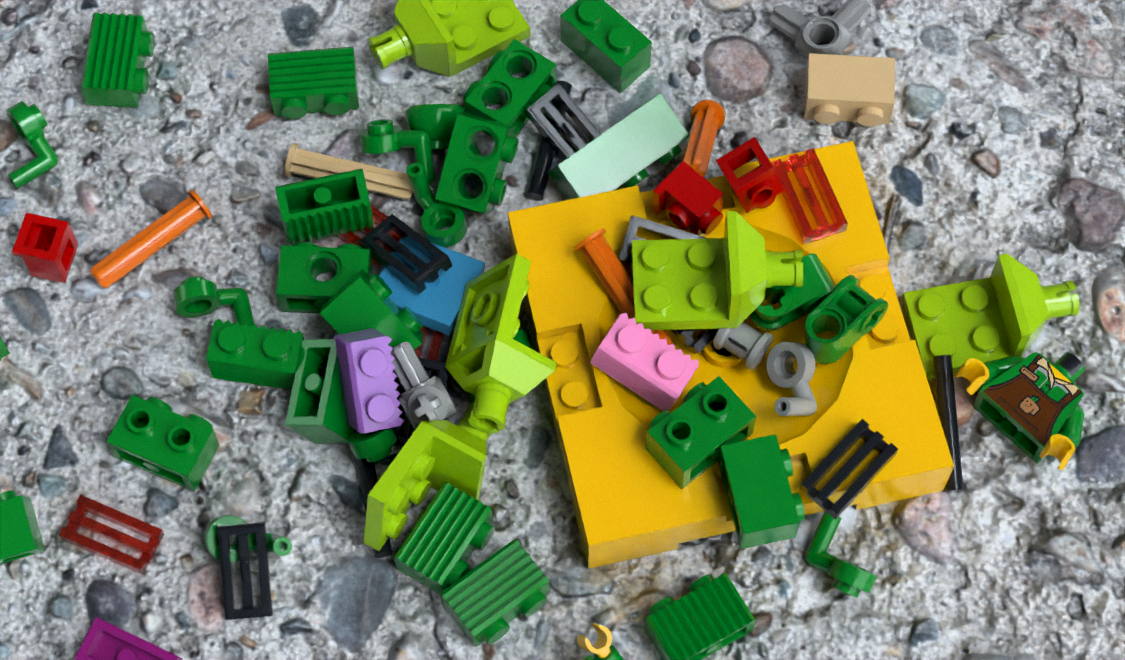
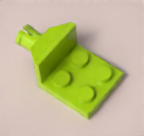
M398 0L394 10L395 25L377 36L368 38L367 43L375 60L379 59L377 64L382 70L404 57L411 56L416 66L451 77L495 55L499 50H505L514 39L521 42L531 37V29L512 0Z
M726 211L724 238L632 240L634 318L636 324L643 323L644 329L737 328L764 301L766 288H772V286H803V262H800L803 258L802 250L786 252L765 251L764 237L736 211Z
M517 253L466 283L445 365L461 388L475 395L468 422L473 428L486 433L503 431L508 405L529 393L552 374L557 365V362L513 339L520 326L518 315L521 302L529 289L527 277L531 265L530 260Z
M1008 253L998 255L989 278L904 292L902 297L912 340L916 341L927 379L935 378L933 357L939 355L952 356L953 374L969 358L987 362L1016 355L1023 357L1042 332L1046 321L1051 318L1076 316L1080 310L1078 293L1070 295V292L1076 290L1072 280L1048 286L1040 285L1037 274Z
M473 404L468 406L464 416L457 425L448 420L421 421L368 494L363 543L380 551L389 537L395 540L407 522L408 515L406 513L413 503L419 506L426 498L431 487L439 491L444 482H448L451 486L458 488L468 496H472L475 500L479 501L487 457L486 441L494 433L479 431L469 424L468 419Z

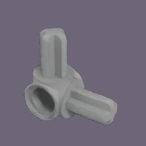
M847 0L832 17L825 15L808 19L791 7L783 4L777 5L774 8L769 21L773 27L795 40V48L806 56L808 62L809 53L844 55L843 50L852 40L850 33L870 13L871 6L866 0ZM820 43H829L826 45H818Z
M408 341L402 342L393 347L390 354L395 358L391 363L396 366L394 371L405 390L398 399L414 430H416L421 421L446 420L457 414L458 411L440 377H428L411 343Z

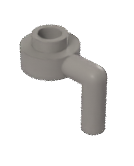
M781 342L775 345L767 357V373L771 381L777 386L791 388L794 396L777 399L775 402L776 413L780 416L813 415L817 410V403L809 386V381L815 372V358L812 351L800 342ZM795 359H797L798 364L796 372L793 368V362Z

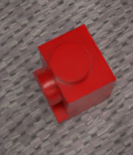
M755 137L715 160L746 213L755 208L762 209L770 206L774 202L776 195L785 191L774 166ZM756 158L760 166L737 178L733 171Z
M682 161L653 190L651 210L656 215L665 210L666 216L671 223L681 230L688 229L692 234L698 236L701 233L709 235L723 218L721 212L724 194L686 162Z
M26 213L12 253L14 256L23 258L31 276L65 283L79 244L68 221Z

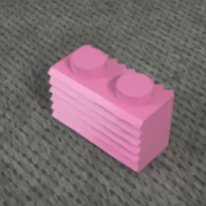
M627 313L620 314L590 361L592 365L663 411L670 410L699 366L698 359L691 360L690 354L683 355L682 349L675 350L674 344L668 345L666 339L660 340L658 334L651 333V329H644L643 323L636 324L635 318L628 319Z

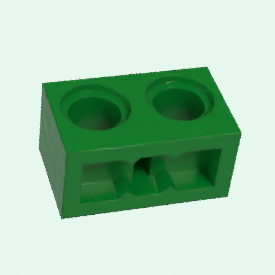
M514 39L505 51L501 49L493 56L488 66V72L480 82L474 81L467 89L463 98L465 113L515 126L513 137L516 138L529 121L524 111L555 86L557 82L556 64ZM515 73H525L528 75L524 78L512 77ZM494 103L503 105L502 108L497 110L487 108L488 105ZM482 130V132L493 138L489 132Z
M469 113L457 114L435 199L481 213L493 211L495 205L500 206L507 188V181L502 180L506 163L511 164L513 162L518 147V138L513 137L515 126ZM482 130L489 132L495 141L494 149L489 155L481 153L476 146V137ZM470 173L477 174L483 181V191L479 197L470 195L465 188V179Z

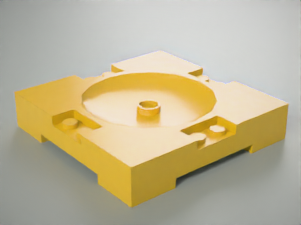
M850 141L768 158L774 166L785 191L776 195L774 202L770 206L762 209L755 208L746 213L725 176L706 179L724 194L721 212L723 218L709 235L701 233L699 236L705 238H724L726 211H736L764 237L765 251L786 252L802 250L803 257L813 253L817 254L835 285L846 276L854 275L859 280L858 285L875 299L883 298L887 301L888 309L875 328L863 335L841 359L829 364L815 361V372L809 381V386L816 400L817 410L811 416H780L776 413L775 402L777 399L794 396L791 388L779 387L771 381L766 367L767 357L775 345L781 342H800L805 344V322L809 314L774 331H764L758 328L752 322L749 315L743 321L745 324L761 334L768 332L774 337L767 353L752 371L745 367L744 360L734 354L728 356L717 354L714 351L715 347H713L714 338L700 353L692 354L671 330H666L672 340V344L675 346V350L682 349L683 355L690 354L691 360L698 359L699 363L698 368L669 411L673 412L684 403L683 399L686 394L697 384L704 382L708 385L720 376L756 415L753 434L746 440L776 434L780 449H788L793 468V476L788 477L791 492H799L805 516L824 512L825 510L800 490L801 483L861 419L869 424L871 431L874 433L878 431L883 435V441L888 445L890 443L895 445L898 451L892 460L849 506L854 505L855 510L944 491L954 468V463L916 341L910 340L888 269L890 257L854 142ZM758 161L745 163L733 172L737 178H740L760 165ZM638 185L507 212L509 244L512 256L517 253L531 261L527 277L529 289L523 298L528 321H530L536 350L538 353L557 362L555 371L544 379L568 477L569 492L588 569L676 550L679 543L735 531L718 462L681 489L646 450L647 427L663 410L590 363L601 342L622 313L581 250L576 252L574 247L591 234L604 228L606 233L603 236L618 257L631 215L679 229L668 219L665 210L659 215H656L651 210L653 190L640 193ZM639 228L636 232V236L647 240L671 239ZM688 229L682 230L691 233ZM620 260L633 280L632 264ZM764 300L762 306L769 305V301ZM779 303L770 304L774 310L779 307ZM697 329L691 335L692 338L695 339L703 329ZM823 331L816 336L821 339H830L835 337L836 334ZM797 359L793 362V368L796 372L798 366ZM861 438L815 488L821 491L866 441ZM874 449L828 499L835 503L874 462L880 453Z

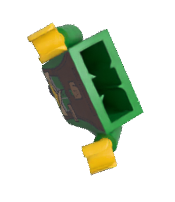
M1037 352L1032 353L1026 358L1016 355L987 362L969 358L954 376L956 378L964 377L970 381L971 384L966 389L970 395H973L983 386L978 393L973 407L1035 463L1038 464L1046 455H1051L1060 462L1057 468L1064 470L1081 440L1085 414L1079 403L1084 393L1074 381L1085 371L1083 363L1069 352H1065L1054 364Z

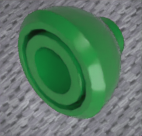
M455 104L414 105L406 109L405 117L410 130H424L429 134L432 151L448 150L457 114L465 113V109Z

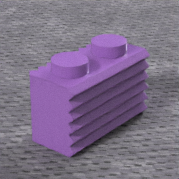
M374 328L334 336L348 425L355 428L359 433H369L401 426L404 420L399 416L403 411L398 408L401 404L397 400L400 393L395 390L399 384L394 382L397 375L393 373V370L396 366L391 363L395 357L390 354L393 348L388 345L392 339Z

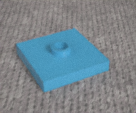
M400 239L399 242L409 248L413 254L425 263L431 261L404 239ZM432 243L449 256L452 267L447 271L442 268L437 271L439 278L434 282L428 279L424 283L426 289L420 294L384 267L379 277L385 281L392 291L389 298L400 309L406 306L413 311L423 326L450 335L457 321L466 283L484 273L485 262ZM392 253V255H394L397 259H399L401 262H403L405 265L411 268L414 272H418L416 269H414L412 266H410L408 263L402 260L395 253Z

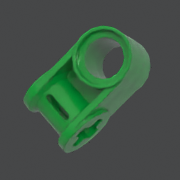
M817 254L806 255L800 261L803 262L802 287L772 286V288H766L764 300H768L772 305L779 303V307L774 310L770 304L762 306V302L750 314L752 322L758 328L764 331L778 330L798 318L810 314L830 295L836 285Z
M848 275L842 279L830 295L811 311L806 318L805 345L812 351L815 361L818 363L829 364L841 359L863 335L875 328L888 309V302L883 298L875 299L858 285L859 280L854 275ZM823 331L836 334L835 337L830 339H821L816 335Z

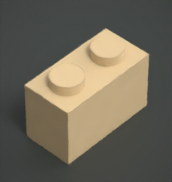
M809 53L805 73L804 119L816 120L823 124H832L838 121L858 122L863 126H877L890 123L895 104V58Z

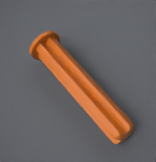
M708 99L697 102L692 108V127L682 161L686 162L703 177L707 172L717 130L722 127L725 120L723 107L718 102Z
M189 190L188 198L94 265L90 271L96 282L104 289L109 288L204 217L207 220L211 219V212L194 190Z
M602 228L578 243L574 250L576 252L581 250L621 313H627L628 319L634 318L633 280L603 236L606 230ZM651 330L652 334L659 335L660 340L666 339L668 345L672 344V340L666 330Z

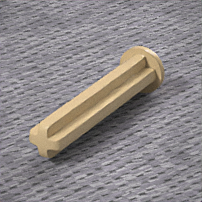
M292 143L288 151L285 164L286 177L298 174L310 178H319L363 169L367 190L370 192L410 200L414 194L406 173L299 149L297 143Z

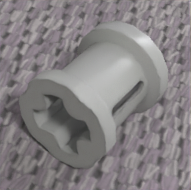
M742 322L737 328L719 329L713 340V347L718 350L725 348L744 360L745 367L752 371L767 353L774 337L768 332L761 334Z

